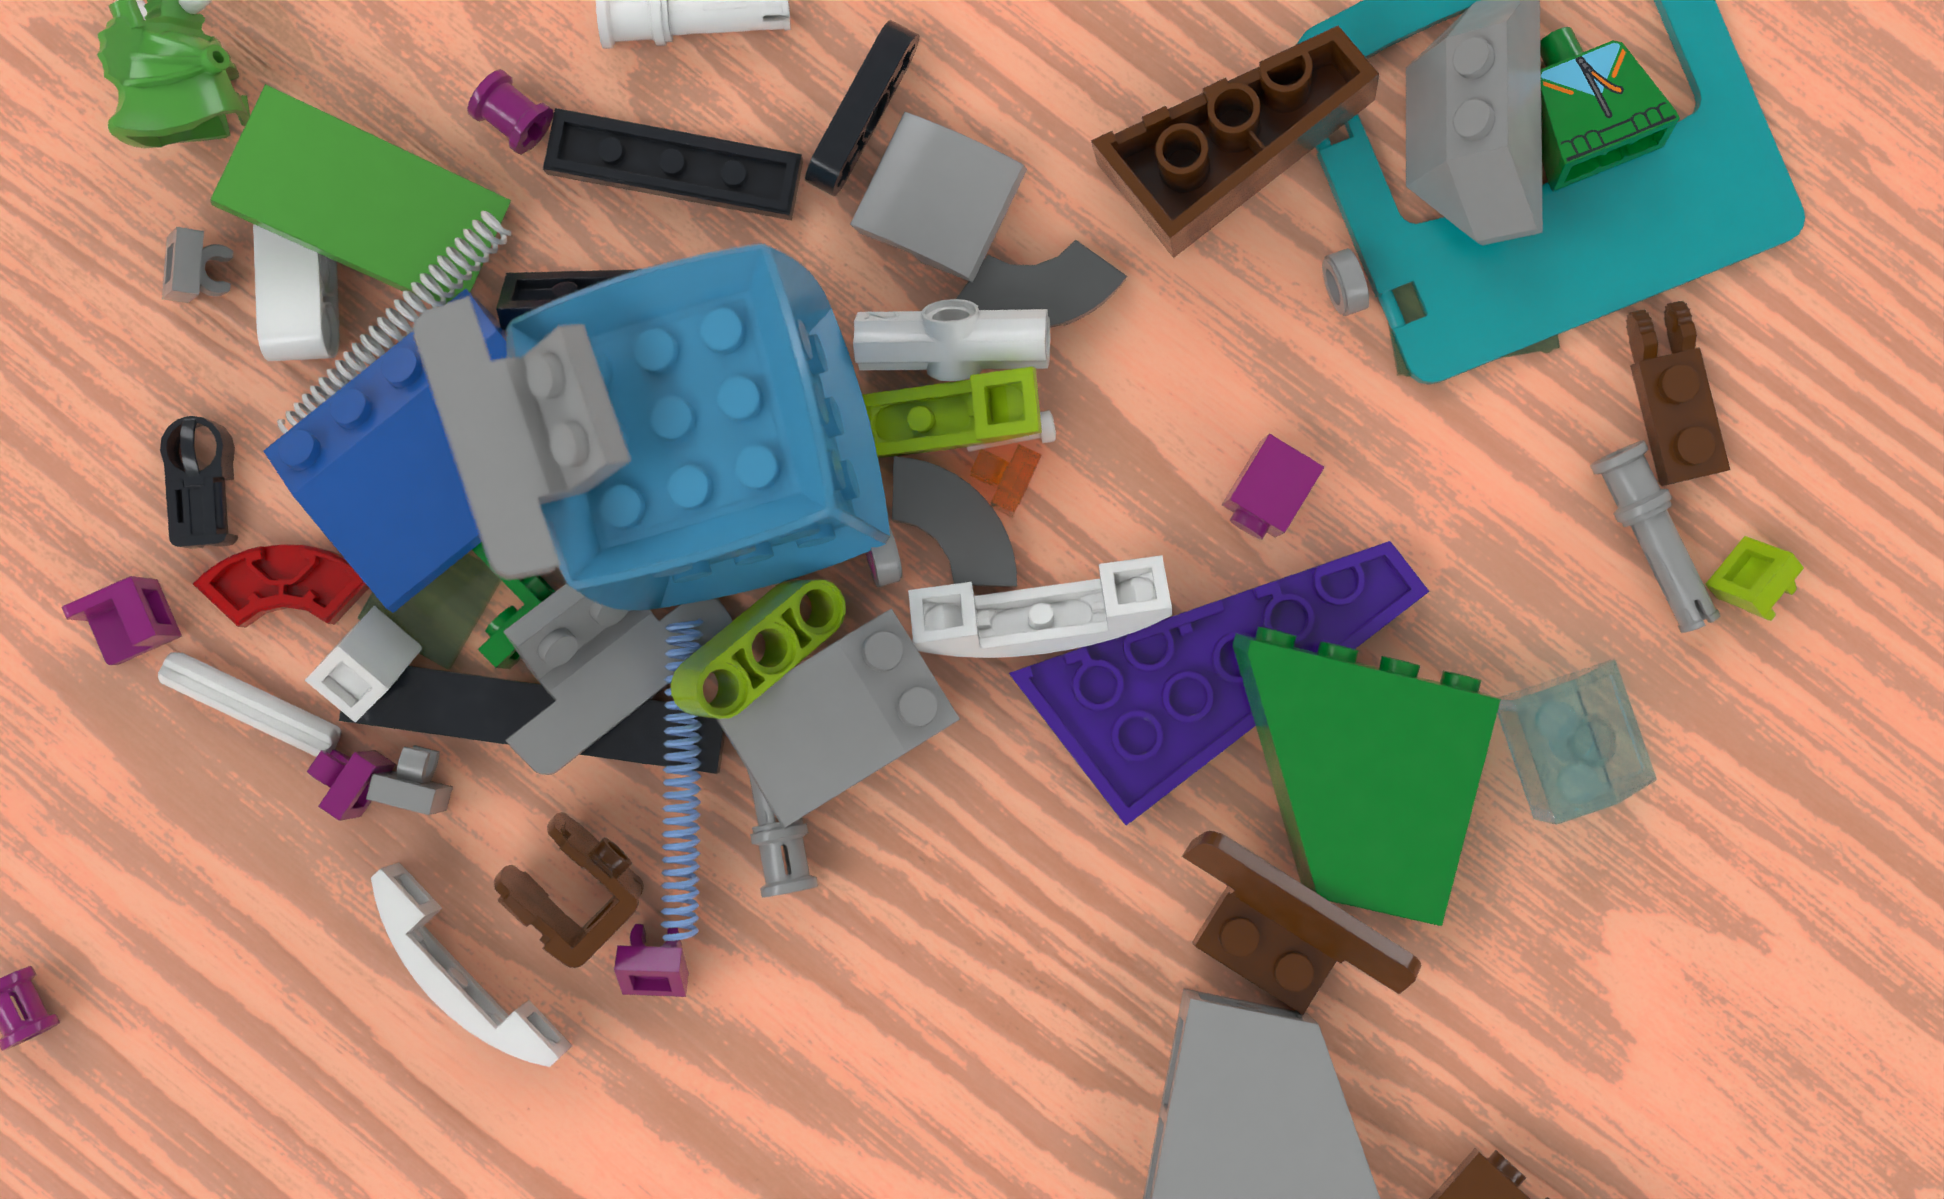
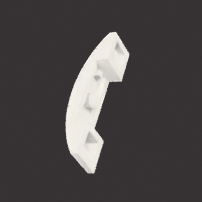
M1163 556L1099 564L1100 579L974 596L972 582L908 590L913 644L918 651L955 657L1002 658L1066 651L1109 641L1139 631L1172 616V605Z
M400 863L380 868L371 877L374 897L382 923L397 954L419 986L450 1018L477 1038L506 1054L547 1067L553 1065L572 1047L570 1042L530 1000L508 1015L424 925L442 907Z

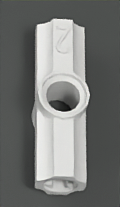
M961 299L937 301L925 306L922 311L858 312L854 320L853 349L855 363L858 364L859 370H927V374L930 377L940 381L966 380L970 378V375L980 374L983 369H1017L1031 366L1036 369H1046L1050 361V318L1048 317L1047 309L979 310L978 305Z

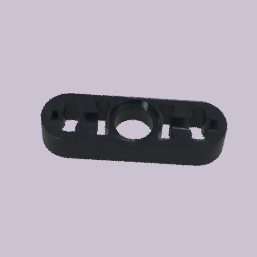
M889 20L883 26L810 160L805 175L806 182L832 196H836L840 192L905 75L916 52L920 39L919 34L892 20Z

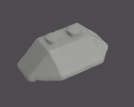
M1481 0L1474 2L1406 68V187L1480 245L1543 233L1540 0Z

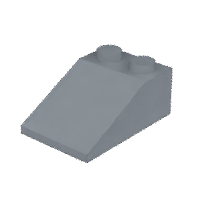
M892 608L790 670L741 713L732 718L717 719L783 828L960 720Z

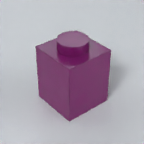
M1269 433L1259 442L1223 501L1222 506L1234 512L1230 522L1249 535L1261 540L1266 533L1277 537L1286 532L1325 467Z

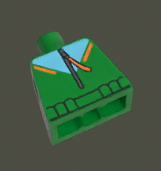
M1571 27L1557 29L1540 41V56L1546 66L1541 69L1542 163L1552 191L1664 147L1680 117L1622 42L1612 40L1584 52Z

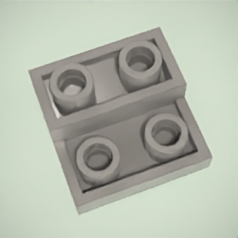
M904 112L850 225L862 235L911 253L923 264L973 282L1027 168L1022 163L976 140L924 118Z

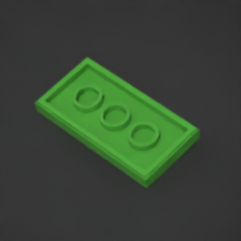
M266 84L210 199L212 206L401 291H410L415 294L411 283L418 282L432 294L436 301L441 300L440 296L433 293L422 283L420 273L430 275L441 286L443 291L448 293L450 291L449 288L440 283L429 272V264L441 268L448 275L452 283L457 284V278L450 275L439 265L437 255L448 258L461 274L466 275V270L447 255L446 247L455 248L467 260L469 265L475 266L474 260L457 248L454 239L462 238L474 249L478 256L484 257L483 252L465 238L463 229L472 230L488 248H491V242L482 237L473 228L472 220L482 222L496 237L497 231L482 219L481 211H488L501 224L511 202L506 197ZM472 271L471 280H463V287L461 289H454V297L465 288L471 293L480 271ZM454 297L446 298V304L449 301H451Z

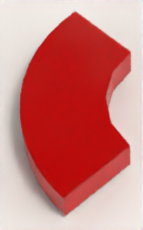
M291 544L259 546L239 552L211 567L193 583L237 627L245 628L266 613L287 608L308 611L327 624H336L369 589L342 555L322 548Z

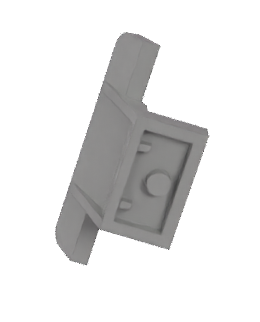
M469 296L426 310L414 322V340L490 567L498 576L510 580L551 572L560 566V562L540 504L587 493L631 461L584 324L558 326L523 357L503 358L491 362Z
M566 583L503 631L530 672L555 700L553 704L507 738L506 742L536 773L541 775L557 773L670 684L664 679L667 676L673 675L675 671H669L664 666L667 663L685 660L669 658L665 653L671 649L687 647L673 646L665 642L668 637L686 635L669 632L665 628L667 625L696 621L701 618L704 622L700 626L689 629L699 630L704 634L700 639L690 641L703 646L732 622L731 616L720 600L715 598L679 605L659 621L650 610H619L601 605L575 591Z

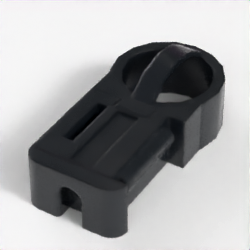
M187 416L177 419L167 427L161 438L160 445L165 472L169 540L176 547L189 549L203 548L204 545L218 547L233 545L236 543L238 535L228 533L225 480H234L233 461L235 446L232 436L225 427L203 417ZM201 426L209 428L217 444L214 459L203 470L199 469L195 452V428ZM180 448H181V454H182V461H183V463L181 462V458H180V455H179V450H180Z

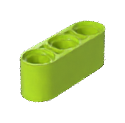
M824 579L788 580L776 585L680 664L671 680V695L675 704L685 713L709 718H732L741 713L837 631L843 623L846 613L845 599L841 590L834 583ZM805 594L810 599L812 609L810 617L806 622L803 621L800 614V603ZM760 632L765 640L766 649L762 659L757 662L752 654V644L754 638ZM713 672L718 680V691L712 702L708 703L703 695V684L706 677Z

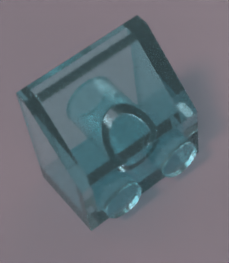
M1615 659L1498 697L1501 701L1497 714L1533 819L1557 825L1619 804L1657 780Z

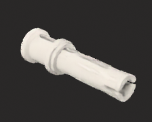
M596 0L598 32L602 48L611 49L614 47L615 42L653 40L657 46L667 45V42L673 41V35L777 29L791 30L789 0Z

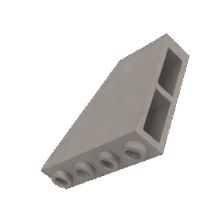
M1183 988L1143 1199H1380L1319 1024L1308 1013L1302 1015L1294 1010Z

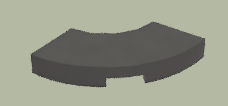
M1075 240L1058 257L1036 265H1012L987 255L974 281H968L956 299L971 301L978 305L979 310L1047 309L1048 317L1050 318V328L1073 323L1095 311L1116 293L1125 282L1127 275Z
M894 456L892 520L916 526L939 543L950 561L954 584L972 582V586L1017 587V568L1010 539L1001 520L986 499L965 480L943 467L922 460Z

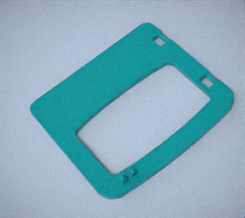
M1363 0L1311 27L1302 35L1297 44L1339 25L1360 52L1368 59L1400 41L1464 13L1474 2L1481 0ZM1654 0L1693 92L1696 103L1693 113L1677 122L1664 147L1556 191H1552L1549 183L1542 184L1543 233L1480 245L1445 217L1418 224L1406 221L1397 209L1358 114L1344 124L1350 138L1332 145L1329 137H1327L1316 146L1318 160L1374 295L1378 297L1389 323L1390 333L1401 360L1411 378L1418 383L1427 385L1440 383L1780 246L1799 235L1805 222L1804 208L1715 0ZM1411 284L1424 317L1406 324L1393 290Z

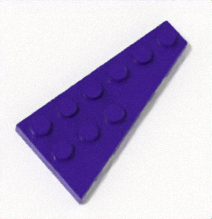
M1388 541L1174 615L1139 631L1109 641L1085 646L1008 674L1124 825L1127 826L1256 726L1233 649L1236 633L1255 638L1258 626L1296 635L1294 647L1312 652H1318L1320 641L1356 649L1430 591L1392 542Z

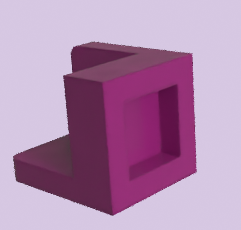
M129 576L61 607L67 620L88 621L103 658L108 665H119L182 637L158 579Z

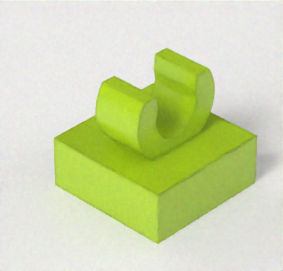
M1744 536L1705 585L1717 599L1772 621L1776 614L1771 608L1783 593L1790 595L1795 593L1797 587L1794 580L1804 567L1793 553Z

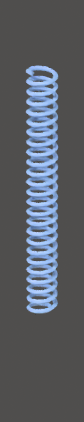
M699 618L696 621L667 625L665 628L669 632L686 635L668 637L665 642L669 645L687 648L671 649L665 655L669 658L686 660L692 653L701 648V644L690 641L700 639L704 634L699 630L689 628L698 627L704 621ZM684 661L667 663L664 667L669 671H676ZM673 675L667 676L664 680L671 684ZM671 688L667 689L664 693L672 697ZM669 701L664 704L667 709L682 711L675 704V701ZM688 713L668 714L664 717L667 722L689 724L668 727L664 730L667 735L690 737L667 740L664 745L668 748L691 751L667 753L663 757L669 761L690 764L666 766L663 771L665 773L687 775L690 777L666 779L663 784L665 786L682 787L690 790L665 792L662 796L665 799L689 801V803L665 805L662 809L665 812L690 815L665 818L662 822L665 825H679L691 828L664 831L662 835L668 838H681L692 841L664 844L662 848L664 850L682 851L692 854L664 857L662 861L664 863L683 864L691 867L663 870L661 873L664 876L685 877L691 880L664 882L661 886L664 889L690 891V893L664 895L661 900L663 902H681L691 905L680 908H663L660 912L663 915H682L691 918L679 921H663L660 925L663 928H684L692 931L679 934H665L662 937L664 941L687 939L695 936L699 931L693 925L699 917L695 912H692L699 904L692 898L696 897L700 891L692 885L700 880L693 873L700 867L693 860L700 855V852L693 848V846L700 842V839L693 834L701 827L693 821L698 819L701 814L692 808L697 807L701 801L692 795L697 794L701 788L692 782L698 781L701 778V775L693 769L698 768L702 763L698 759L693 758V756L698 755L702 750L698 746L693 745V743L699 742L702 737L692 731L699 729L702 724L698 720L691 719L698 716Z

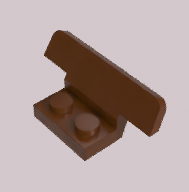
M1206 831L1193 839L1183 853V858L1227 885L1192 941V944L1300 1014L1304 1015L1336 962L1340 964L1344 961L1349 962L1397 994L1402 993L1415 982L1421 969V962L1416 956L1229 837L1219 832Z

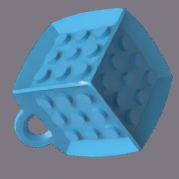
M756 244L692 256L604 281L559 298L511 320L507 327V358L523 357L558 326L584 324L631 460L587 493L540 504L560 562L558 567L567 585L588 599L613 609L632 611L651 610L706 601L788 581L869 552L871 547L883 546L889 540L888 513L875 442L848 349L825 292L809 270L785 253L764 244Z

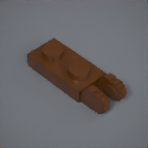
M1684 301L1668 303L1665 306L1664 320L1672 352L1669 355L1657 357L1658 340L1649 312H1646V310L1630 312L1626 320L1627 335L1629 336V344L1634 364L1630 365L1661 486L1730 470L1700 347L1695 348L1697 338L1695 324L1692 321L1690 308H1688L1687 303L1685 304Z

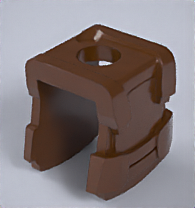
M560 812L548 822V835L560 846L559 849L581 868L584 867L614 896L583 927H580L548 897L547 892L527 872H522L514 865L505 866L496 875L494 889L501 895L497 900L524 926L528 927L531 924L543 935L539 939L544 944L542 949L565 966L577 968L585 964L635 913L644 884L641 878L629 868L632 865L631 860L614 842L605 837L599 842L580 823L576 822L566 813Z

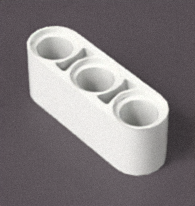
M253 224L256 329L263 357L267 361L335 358L339 348L337 261Z

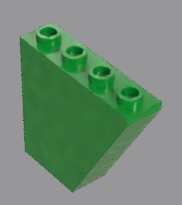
M1258 626L1255 638L1236 633L1233 649L1301 884L1331 902L1442 926L1501 699L1480 692L1482 680L1443 670L1440 682L1418 677L1420 665L1391 657L1382 656L1379 667L1356 662L1358 650L1320 641L1318 652H1312L1294 647L1297 636L1286 632Z

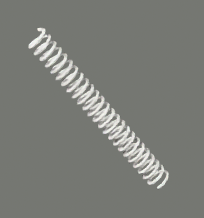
M481 211L482 219L491 228L499 232L501 239L495 238L491 231L479 220H472L473 228L482 237L490 241L493 247L488 248L479 236L470 229H463V234L472 245L483 252L484 257L478 256L474 249L462 238H455L457 248L473 259L475 266L469 265L467 260L455 248L446 247L447 255L456 264L464 268L467 274H461L457 267L445 256L437 255L439 265L450 275L457 278L458 283H452L448 275L441 268L429 264V272L440 283L447 286L450 291L448 293L444 292L430 275L420 273L422 283L433 293L439 295L441 300L436 301L422 284L412 282L411 287L415 294L410 291H403V298L407 303L402 300H394V306L399 312L386 308V315L389 320L385 317H377L379 327L369 326L371 336L361 334L362 344L352 343L354 353L344 351L345 361H335L337 370L327 369L328 378L319 377L318 379L320 387L311 386L310 391L312 395L302 394L303 403L294 402L295 412L286 411L285 414L288 422L295 426L298 422L293 417L300 422L307 416L302 410L310 414L316 409L312 403L317 407L320 406L340 388L345 386L349 382L348 380L351 381L358 375L356 371L361 373L366 369L365 363L371 365L376 361L373 354L381 357L385 353L381 345L391 349L394 344L389 336L398 340V342L406 337L401 335L397 327L406 331L407 335L411 333L413 328L410 327L404 317L415 322L418 316L412 308L420 313L428 310L417 296L431 304L432 308L446 304V298L454 297V289H461L463 287V280H471L472 271H480V262H488L489 253H497L498 245L506 244V235L511 236V231L504 229L488 211ZM278 419V427L285 434L288 431L283 425L285 424V419Z

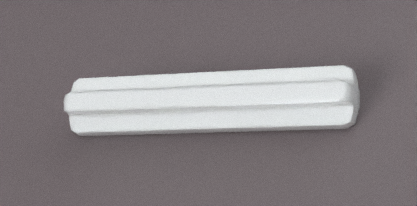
M170 653L165 658L158 672V680L161 684L317 757L321 750L330 754L332 749L336 748L341 737L339 726L187 654Z

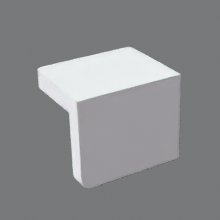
M373 606L305 681L351 720L356 722L389 690L422 648L417 641L376 606Z

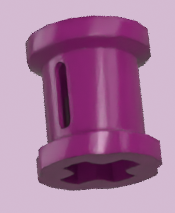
M499 69L489 74L475 89L468 102V115L479 122L488 121L509 138V147L517 154L522 155L534 148L546 134L554 112L544 103L537 105L512 86V77Z
M28 966L0 978V1032L3 1036L0 1039V1048L2 1051L28 1041L60 1024L56 1014H48L32 982V979L37 975L33 966ZM10 996L15 999L24 1021L20 1018Z

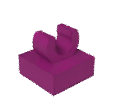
M332 749L330 754L321 750L307 770V773L324 785L331 787L318 807L338 821L358 818L363 815L372 801L366 799L372 775L392 771L396 764L376 750L354 752L351 758L336 749Z
M635 924L630 933L631 946L617 945L614 972L622 995L686 997L689 972L681 940L666 941L660 947L645 946L646 931L644 925ZM668 928L667 934H679L678 928Z

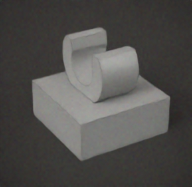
M176 227L166 239L162 299L189 303L199 295V291L209 296H221L229 292L231 283L214 281L209 278L205 271V264L209 260L229 262L233 258V251L226 246L217 244L203 248L204 231Z
M416 745L413 748L405 746L400 754L397 772L388 771L372 775L366 799L432 815L447 811L453 786L431 781L437 768L439 751Z

